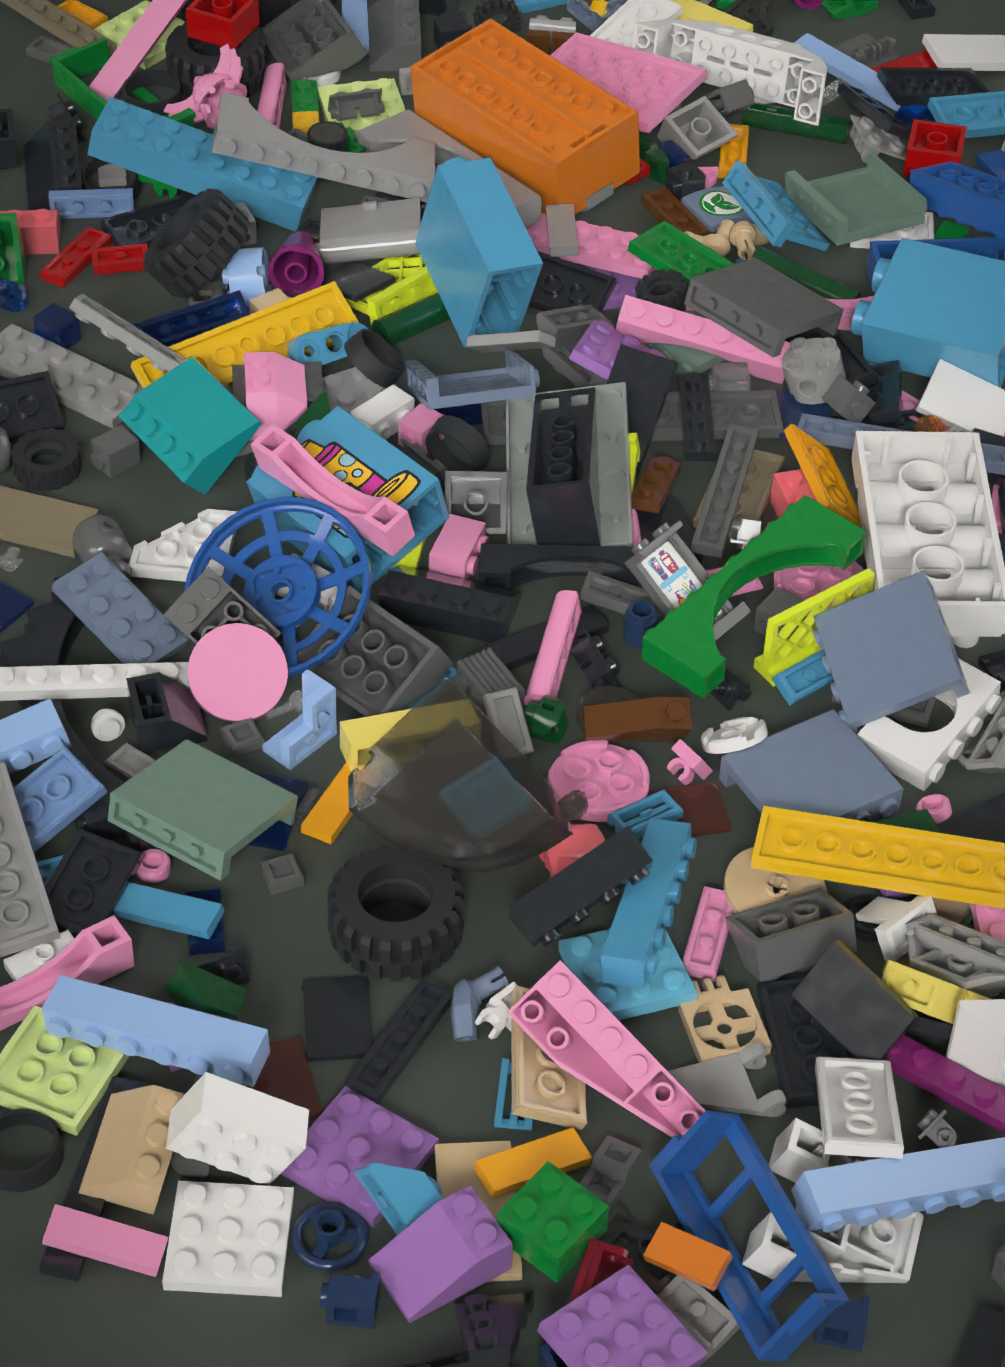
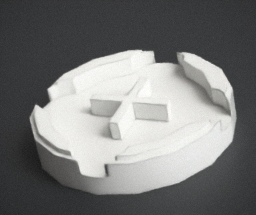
M754 717L736 718L724 721L720 724L721 729L715 732L713 727L708 728L701 735L703 750L707 753H730L743 750L763 741L768 736V730L765 721L762 719L758 721V718Z

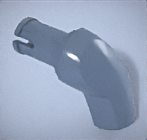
M499 966L473 981L463 978L455 985L451 1003V1023L454 1041L478 1040V1026L475 1024V1020L481 1010L482 1000L509 985L506 976L491 983L503 974Z

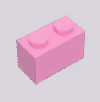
M450 514V518L444 524L429 553V571L468 580L469 576L475 575L477 571L481 543L489 544V537L485 536L486 523Z

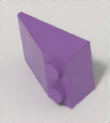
M470 1185L433 1205L369 1259V1264L375 1273H380V1281L407 1321L411 1323L509 1271L512 1268L513 1243Z

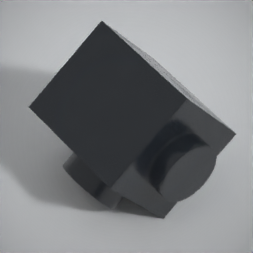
M692 161L668 168L666 188L680 202L683 197L705 189L706 175Z

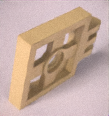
M724 975L716 976V989L711 978L702 979L704 991L700 990L697 981H692L697 990V1000L681 1003L678 1007V1012L698 1063L738 1053L749 1045L759 1042L765 1046L767 1054L771 1053L772 1044L748 988L731 991ZM738 1005L745 1009L748 1017L734 1020L727 1017L724 1007ZM709 1011L712 1018L711 1025L694 1028L693 1020L696 1014ZM726 1024L731 1027V1032L727 1034L720 1033L717 1027ZM754 1031L755 1036L753 1039L740 1047L737 1041L738 1034ZM714 1040L721 1043L723 1049L712 1047L706 1044L705 1041Z

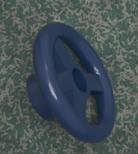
M335 1202L320 1203L306 1209L296 1219L291 1231V1244L296 1256L307 1266L321 1271H337L351 1266L364 1254L369 1241V1231L363 1217L346 1205ZM344 1217L350 1220L356 1229H345ZM310 1221L314 1225V1233L317 1237V1245L312 1253L305 1248L302 1239L303 1231ZM356 1242L353 1249L346 1255L336 1259H324L330 1248H334L340 1243Z

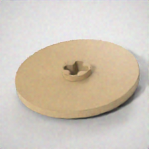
M754 847L742 851L733 858L726 870L723 881L726 900L734 913L818 888H822L827 892L825 882L821 879L752 869L751 858ZM773 887L778 888L779 894L773 892Z

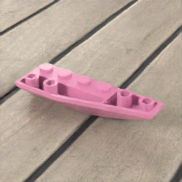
M561 960L507 1012L560 1068L672 1138L675 1135L683 1137L706 1111Z

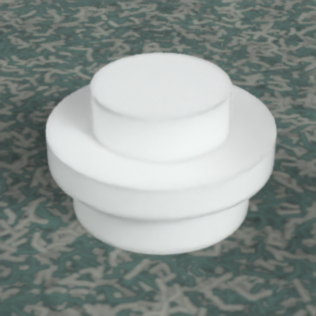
M108 708L99 710L93 716L91 730L94 736L101 741L116 739L125 728V721L118 711Z

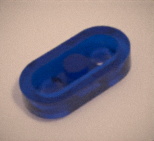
M0 278V308L11 312H19L26 308L29 304L27 288Z

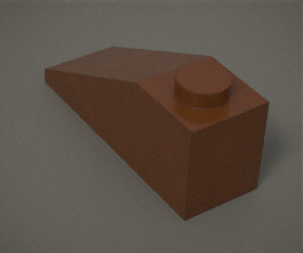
M651 697L584 706L582 708L584 740L677 743L679 739L683 741L692 730L690 698Z

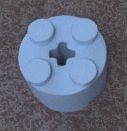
M264 247L239 249L233 255L231 261L225 265L226 267L222 268L223 283L229 284L230 288L227 291L229 307L249 306V299L272 291L268 279L269 260Z

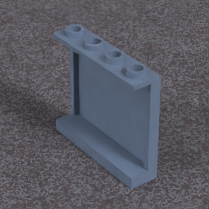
M509 348L504 349L506 367L435 376L418 360L405 361L408 390L429 410L536 396V387L540 386L538 370L534 369L532 364Z
M920 571L814 616L817 629L813 630V634L820 648L824 647L826 653L825 656L821 657L828 675L832 674L834 682L830 683V687L836 701H841L843 709L839 711L840 718L845 721L856 735L860 732V726L951 689L957 698L970 694L933 585L924 571Z
M834 709L768 736L754 746L730 752L721 757L719 780L726 788L737 784L761 814L763 806L875 822L881 818L893 816L900 809L904 788Z

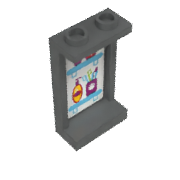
M680 520L671 527L667 522L651 533L655 539L649 543L645 538L633 547L631 551L634 556L625 562L626 566L665 616L670 610H675L679 607L690 592H696L705 584L709 577V574L676 531L683 526ZM729 600L725 602L713 625L715 641L751 612L744 601L735 607L732 606Z

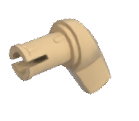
M728 219L723 220L715 234L700 236L689 231L684 233L724 257L731 250L729 233L734 222Z
M748 221L736 223L732 226L729 233L731 243L737 247L738 256L743 260L746 259L744 252L747 253L749 260L756 247L770 242L756 224H751Z

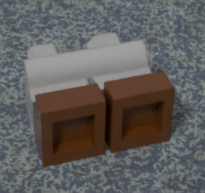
M537 15L536 18H530L526 41L548 55L551 46L552 54L576 33V22L572 18L562 17L560 20H549L547 16Z

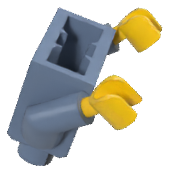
M567 0V11L594 32L628 0Z

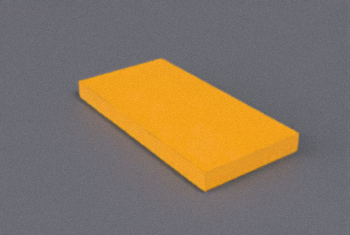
M790 424L783 431L817 502L861 528L858 507L830 449L794 424Z

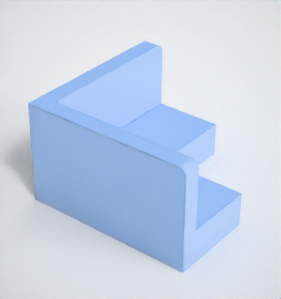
M308 669L302 673L303 714L262 745L263 752L289 770L293 769L337 734L336 688Z

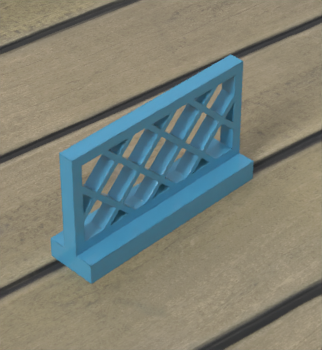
M736 160L722 184L770 243L781 248L785 240L826 251L830 244L781 185L777 182L755 176L745 163Z

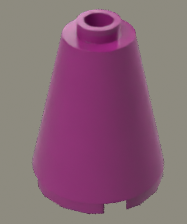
M298 231L292 233L269 260L268 279L276 289L279 288L287 297L293 298L321 287L324 280L325 269L313 238L306 232Z

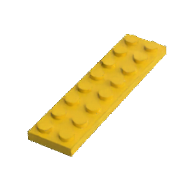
M333 281L168 348L187 360L194 357L215 378L231 387L233 386L232 365H244V353L275 352L288 358L287 344L291 339L356 321L359 323L336 282ZM327 338L326 346L334 345L333 341ZM308 347L304 348V354L306 356L311 354L308 353V350H310ZM145 356L132 361L130 366L143 389L169 372H162L156 369L151 364L152 361Z
M763 806L751 858L752 869L1005 909V843Z

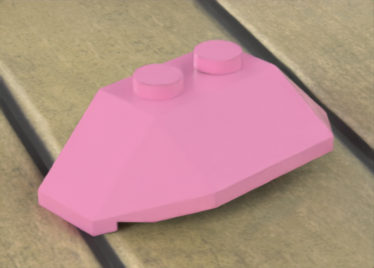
M275 352L244 353L246 408L262 422L261 426L249 439L250 441L256 440L272 424L283 431L292 426L307 410L305 367L303 364Z

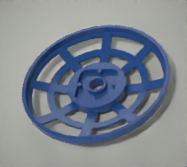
M279 497L247 506L228 517L216 527L196 553L187 574L184 590L185 592L206 569L211 559L227 568L222 579L230 587L235 575L246 580L243 598L280 632L282 631L284 646L281 649L286 658L288 677L303 673L307 669L311 670L328 660L342 648L355 632L363 618L370 597L372 583L371 563L367 549L358 532L340 513L315 500L300 497ZM304 512L320 516L322 520L315 535L297 530L279 531L275 513ZM262 517L265 536L249 543L235 557L219 548L239 528ZM334 524L342 529L351 539L360 557V562L345 569L338 554L325 542ZM281 542H301L309 544L300 559L295 556L284 555ZM269 546L271 558L260 563L254 570L244 564L253 554ZM321 551L330 560L335 573L318 579L311 566ZM363 574L362 595L357 610L350 623L338 618L345 602L347 581ZM337 586L336 600L331 612L328 613L318 608L321 591ZM289 587L288 595L285 598L275 599L278 589ZM309 618L322 624L313 634L297 642L296 627L302 625ZM330 629L341 634L322 653L298 665L299 651L316 643Z

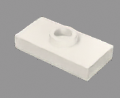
M69 930L59 933L61 938L25 949L4 959V968L12 980L16 981L56 957L74 940Z

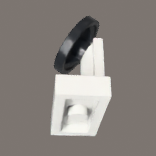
M918 895L910 902L877 897L876 899L859 898L847 906V909L851 910L856 906L865 905L854 915V924L861 923V925L867 928L875 927L876 934H866L855 928L856 937L864 941H879L884 960L888 959L894 962L909 951L907 924L930 913L937 915L932 896Z

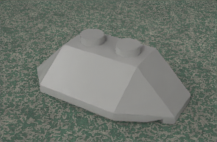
M1005 691L999 695L1002 697V700L994 714L989 713L984 718L983 725L975 737L970 736L965 741L964 748L956 759L967 770L1005 773Z
M932 913L907 924L910 967L985 997L996 996L999 992L1005 990L1004 941Z

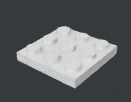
M178 1181L162 1280L163 1290L282 1297L294 1203V1187Z

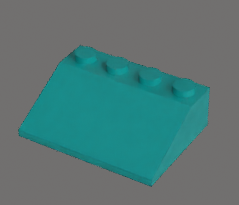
M194 357L189 358L139 391L118 416L183 483L205 495L262 424Z

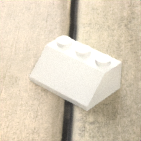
M1005 999L959 1000L946 1058L1005 1088Z

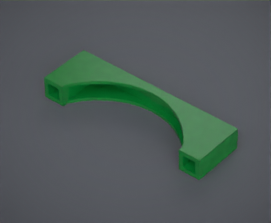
M804 495L796 503L790 504L784 514L776 521H771L765 528V531L757 538L750 539L739 554L731 556L722 569L717 573H712L705 581V584L696 592H690L679 607L675 610H670L666 614L662 622L655 628L647 630L642 639V660L704 699L725 679L726 658L719 654L713 632L714 622L725 602L745 584L771 572L801 566H834L845 570L863 554L866 531Z

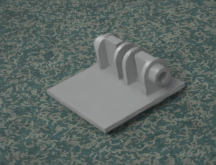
M851 114L850 117L854 125L851 126L849 135L863 162L867 163L868 151H872L876 156L881 152L904 161L906 160L905 146L900 142L898 136L886 133L868 117L863 116L860 118Z

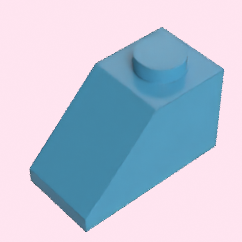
M375 1162L360 1166L353 1171L396 1235H399L437 1202L443 1200L441 1189L437 1182L423 1171Z

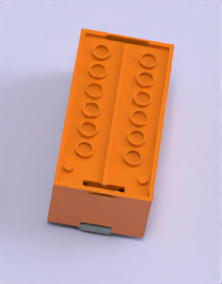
M491 18L410 66L415 114L482 158H491L497 168L540 195L542 201L541 211L545 214L546 205L573 204L575 214L588 211L613 195L615 188L640 173L638 111Z

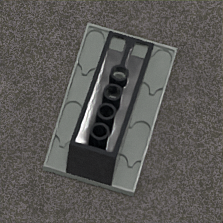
M625 382L536 393V396L506 400L508 544L634 547L628 401Z

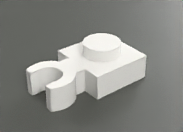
M514 981L494 995L487 1003V1008L483 1009L475 1020L477 1026L484 1021L490 1022L494 1028L488 1035L490 1039L497 1038L505 1026L511 1031V1016L507 1012L511 1009V992L515 986H518Z

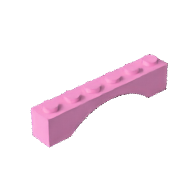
M625 295L616 325V331L621 334L631 335L642 344L665 343L699 349L731 361L755 377L783 384L785 376L782 368V358L790 348L789 342H784L779 356L771 357L710 319Z
M274 424L251 443L261 470L305 499L315 500L333 508L347 519L358 534L391 556H394L415 536L408 511L386 497L370 496L345 484L320 465L294 437Z
M113 915L82 930L66 948L42 967L19 980L0 987V1031L24 1020L34 1005L42 1008L60 975L99 984L134 967L132 939L117 918Z

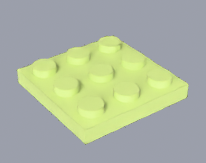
M147 0L140 2L138 5L101 24L94 30L115 42L117 49L151 2ZM175 17L139 67L145 70L166 58L165 44L167 38L178 25H183L184 20Z
M381 78L365 82L355 81L338 85L328 84L317 87L318 99L325 121L342 122L345 128L351 127L355 138H357L358 130L406 111L394 78ZM366 88H382L381 102L384 103L385 112L380 113V116L361 118L360 110L357 109L355 110L356 119L337 121V119L331 118V114L328 112L329 95H334L338 92H357Z
M34 1005L0 1053V1105L11 1110L27 1109L37 1111L48 1117L56 1128L77 1136L106 1093L112 1077L117 1076L129 1056L114 1049L103 1046L94 1047L84 1041L69 1037L61 1038L47 1032L42 1008Z

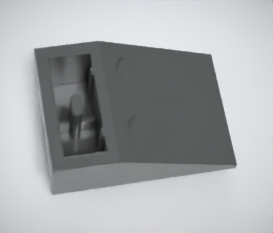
M207 567L163 614L164 618L195 646L208 632L227 624L240 623L252 625L262 629L274 639L281 634L277 628L210 567Z

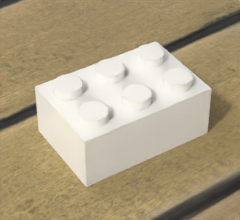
M205 1072L171 1109L166 1149L179 1153L185 1158L196 1159L213 1165L219 1170L230 1171L247 1177L253 1182L270 1185L306 1149L309 1110Z

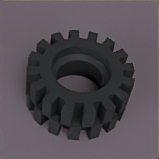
M481 0V6L477 4L475 7L476 12L473 14L476 27L491 17L502 14L506 15L507 19L500 25L518 35L517 31L520 32L521 30L520 24H522V20L514 0H489L487 2Z
M660 269V273L656 274L654 270L651 272L650 277L646 274L642 277L643 281L639 280L637 282V286H635L636 298L683 312L686 310L687 305L684 302L688 286L686 278L682 276L681 272L678 271L675 274V270L670 269L667 273L666 269Z

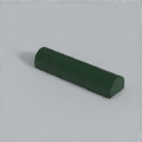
M757 102L743 110L742 125L841 144H847L852 122L850 119L820 114L819 125L816 126L794 120L795 109Z
M758 246L751 259L756 258L824 298L858 299L861 297L860 291L763 247Z
M437 292L374 320L372 331L379 334L391 345H394L451 318Z

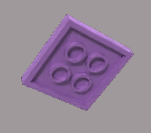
M594 319L573 349L569 359L608 380L621 344L666 358V356L659 350L643 346L637 338L631 335H623L614 330V327L608 322Z
M345 1086L307 1130L306 1149L281 1175L328 1202L346 1205L359 1213L367 1225L374 1228L383 1217V1214L353 1171L360 1166L373 1162L420 1171L435 1152V1144H439V1138Z
M629 1264L541 1321L537 1329L538 1333L568 1367H698L709 1354Z

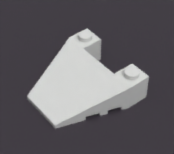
M795 1118L776 1138L769 1167L773 1172L796 1183L804 1171L861 1161L859 1159L852 1161L847 1155L824 1154L822 1130ZM796 1205L795 1210L803 1222L798 1206ZM771 1212L750 1232L742 1265L774 1280L797 1255ZM915 1212L900 1220H893L892 1217H887L867 1226H858L857 1223L844 1225L833 1232H823L822 1229L808 1230L838 1282L907 1283L910 1280L924 1216L920 1212ZM804 1269L792 1282L812 1281Z

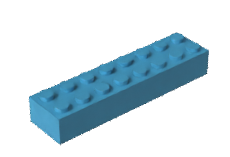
M113 97L109 98L92 129L87 154L195 195L209 188L218 189L234 204L245 202L254 217L295 232L299 228L312 200L318 178L212 153L214 135Z

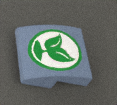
M725 186L699 190L681 199V203L710 232L716 233L720 223L726 219L733 221L734 224L740 221H748L751 224H755Z

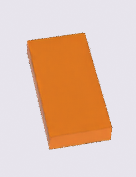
M663 1222L659 1225L643 1254L645 1261L712 1291H715L733 1258L730 1251Z

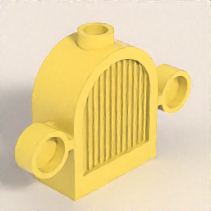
M886 959L882 970L884 974L881 980L910 1008L954 1024L959 1000H992Z

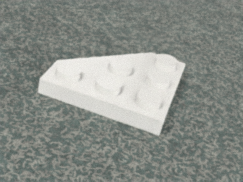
M206 509L198 513V519L186 525L180 522L162 531L161 537L150 543L144 540L134 545L129 562L131 577L186 582L192 561L202 543L216 527L238 511ZM236 532L228 537L219 547L229 555L232 552ZM213 559L206 566V568L210 567L221 578L227 569Z

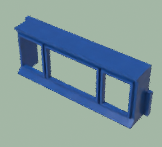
M706 1110L683 1137L675 1135L649 1164L686 1233L731 1252L733 1258L717 1288L758 1361L788 1362L790 1360L789 1356L835 1308L849 1302L847 1295L738 1114ZM727 1136L745 1169L711 1205L693 1172ZM752 1181L797 1255L763 1292L759 1289L748 1268L742 1265L743 1259L719 1219ZM805 1269L819 1293H813L781 1326L770 1305Z

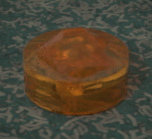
M926 415L916 422L913 432H945V426L940 418L934 415Z

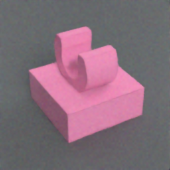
M681 739L671 748L679 758L671 760L667 765V769L674 775L679 769L684 768L683 774L678 778L684 785L689 784L693 780L694 772L705 780L713 771Z

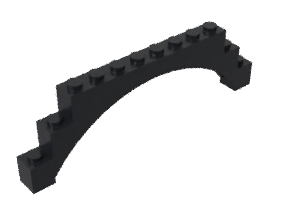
M64 575L53 578L54 582ZM51 592V603L27 609L28 623L24 624L25 635L0 642V667L65 665L70 649L85 624L54 592ZM47 699L19 700L18 707L22 711ZM51 699L72 746L68 750L107 790L104 796L74 820L76 830L78 831L80 828L108 840L126 836L131 847L136 846L139 852L148 849H160L108 821L110 793L124 784L125 781L112 774L89 753L70 727L60 699ZM50 756V757H48V758H46V759H43V762H46V761H47L49 758H51L52 756Z

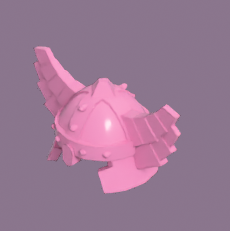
M228 44L221 47L220 60L215 71L203 76H196L194 78L193 95L179 103L167 104L163 112L168 113L170 117L190 108L196 114V117L193 118L194 124L205 121L207 127L214 129L221 93L225 92L242 97L247 95L246 86L240 83L243 67L241 66V58L237 57L236 50L230 49Z

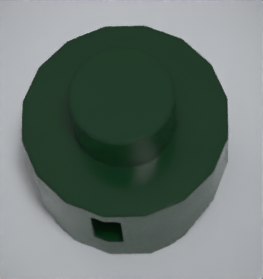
M545 695L539 704L530 701L525 709L524 716L526 723L531 724V736L553 744L560 743L569 725L564 711L567 703L564 700Z

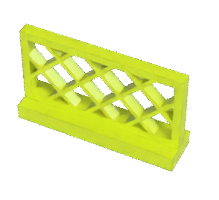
M418 254L416 255L418 257L408 258L409 256L386 258L373 265L372 268L399 279H396L395 283L357 302L345 299L351 308L368 315L372 325L374 320L431 296L438 291L427 267L424 266L425 263L421 255ZM410 266H419V267H413V268H404V267H410Z
M868 568L769 618L764 652L754 659L753 668L775 687L776 685L772 680L775 675L823 650L824 647L820 648L813 634V630L817 629L816 624L813 626L815 623L814 616L844 604L848 600L851 601L872 592L875 573ZM809 611H811V612L808 614V616L804 619V621H802L803 618L806 616V614H807ZM785 624V626L778 633V628ZM797 626H799V627L796 629V631L793 633V635H792L789 639H787V638L791 635V633L795 630V628H796Z

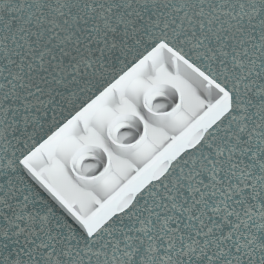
M856 431L851 459L855 487L858 491V515L861 528L866 531L864 557L867 569L869 568L875 573L872 591L924 571L933 585L953 644L962 648H970L977 644L979 637H1001L1002 634H1005V566L979 433Z

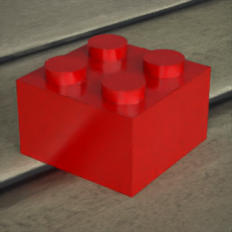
M194 0L186 8L188 37L222 47L228 44L230 49H235L259 25L258 0Z
M914 119L907 147L903 176L910 177L911 170L949 161L961 164L967 126Z

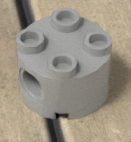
M830 337L824 339L796 338L791 341L790 348L782 358V368L790 395H794L796 401L803 404L824 403L825 401L822 399V396L839 374L846 378L840 349L837 346L836 340Z

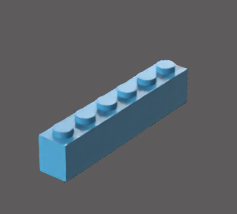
M650 818L641 843L653 860L651 868L648 869L650 875L635 886H632L630 882L626 884L601 953L602 983L645 989L649 975H655L658 964L657 951H663L666 941L665 928L671 927L673 922V904H679L682 892L681 881H687L689 859H694L696 854L697 839L691 837V823Z

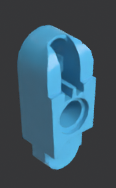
M355 321L297 336L287 344L288 358L298 363L321 362V366L346 357L345 342L361 329L368 328ZM327 338L331 339L334 343L333 352L326 346ZM305 347L310 349L308 350V353H311L309 357L304 354Z

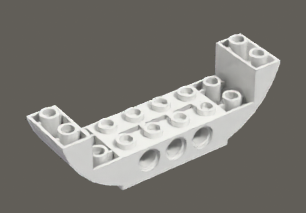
M664 19L635 23L632 48L706 68L707 79L703 83L723 87L746 79L753 90L754 97L794 107V120L816 126L819 125L827 66L820 57L803 48V45L712 21Z

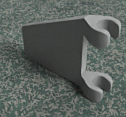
M760 1042L751 1044L738 1053L668 1071L705 1109L767 1117H778L786 1112V1098L781 1090L771 1091L757 1100L745 1069H761L766 1066L767 1060L765 1056L767 1051Z

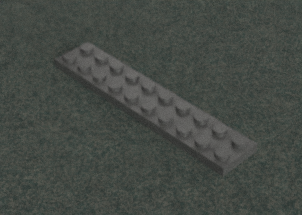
M775 390L710 391L714 439H725L729 424L759 429L758 438H781L779 434L783 432V425ZM668 392L651 441L683 440L678 392ZM506 400L480 403L483 439L487 445H506Z

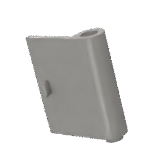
M420 198L386 202L369 201L359 205L321 209L320 243L315 244L323 264L329 265L420 254L415 244L421 224Z

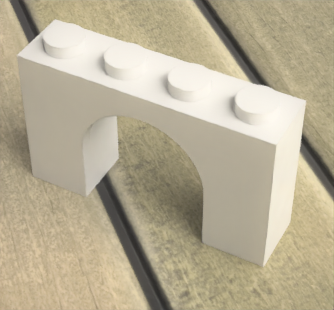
M960 659L959 662L970 694L957 698L951 689L934 696L948 705L955 715L947 726L933 732H916L901 726L885 716L867 723L857 734L888 771L922 791H925L932 782L937 783L940 780L947 763L951 759L955 760L959 757L964 748L965 741L970 736L975 737L983 725L984 718L989 713L994 714L1002 700V697L999 696L1000 681Z

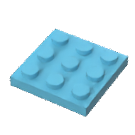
M610 929L559 941V953L564 964L618 1020L677 1007L681 1003L697 1000V990L667 931L663 951H657L658 964L655 975H649L645 989L602 983L601 953Z

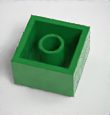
M547 1161L497 1212V1222L513 1243L512 1250L554 1282L558 1283L585 1254L590 1237L599 1239L607 1231L609 1205Z

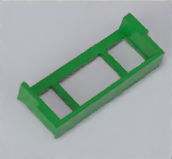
M105 37L79 49L73 47L49 58V63L53 68L55 85L96 120H98L107 102L79 78L103 68L110 59L108 41ZM143 86L131 92L141 102L153 103L160 101ZM187 108L170 117L169 114L164 115V117L194 127L193 118L196 117V114L192 109Z

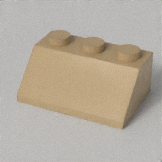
M156 1085L111 1094L79 1193L105 1199V1201L154 1215L173 1151L166 1149L170 1111L185 1094Z

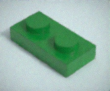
M307 79L290 81L292 112H319L317 81Z

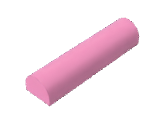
M273 63L266 68L257 109L260 115L277 128L280 126L287 89L284 64Z
M563 590L555 596L524 699L526 706L530 701L539 704L545 695L557 698L582 613L577 591Z

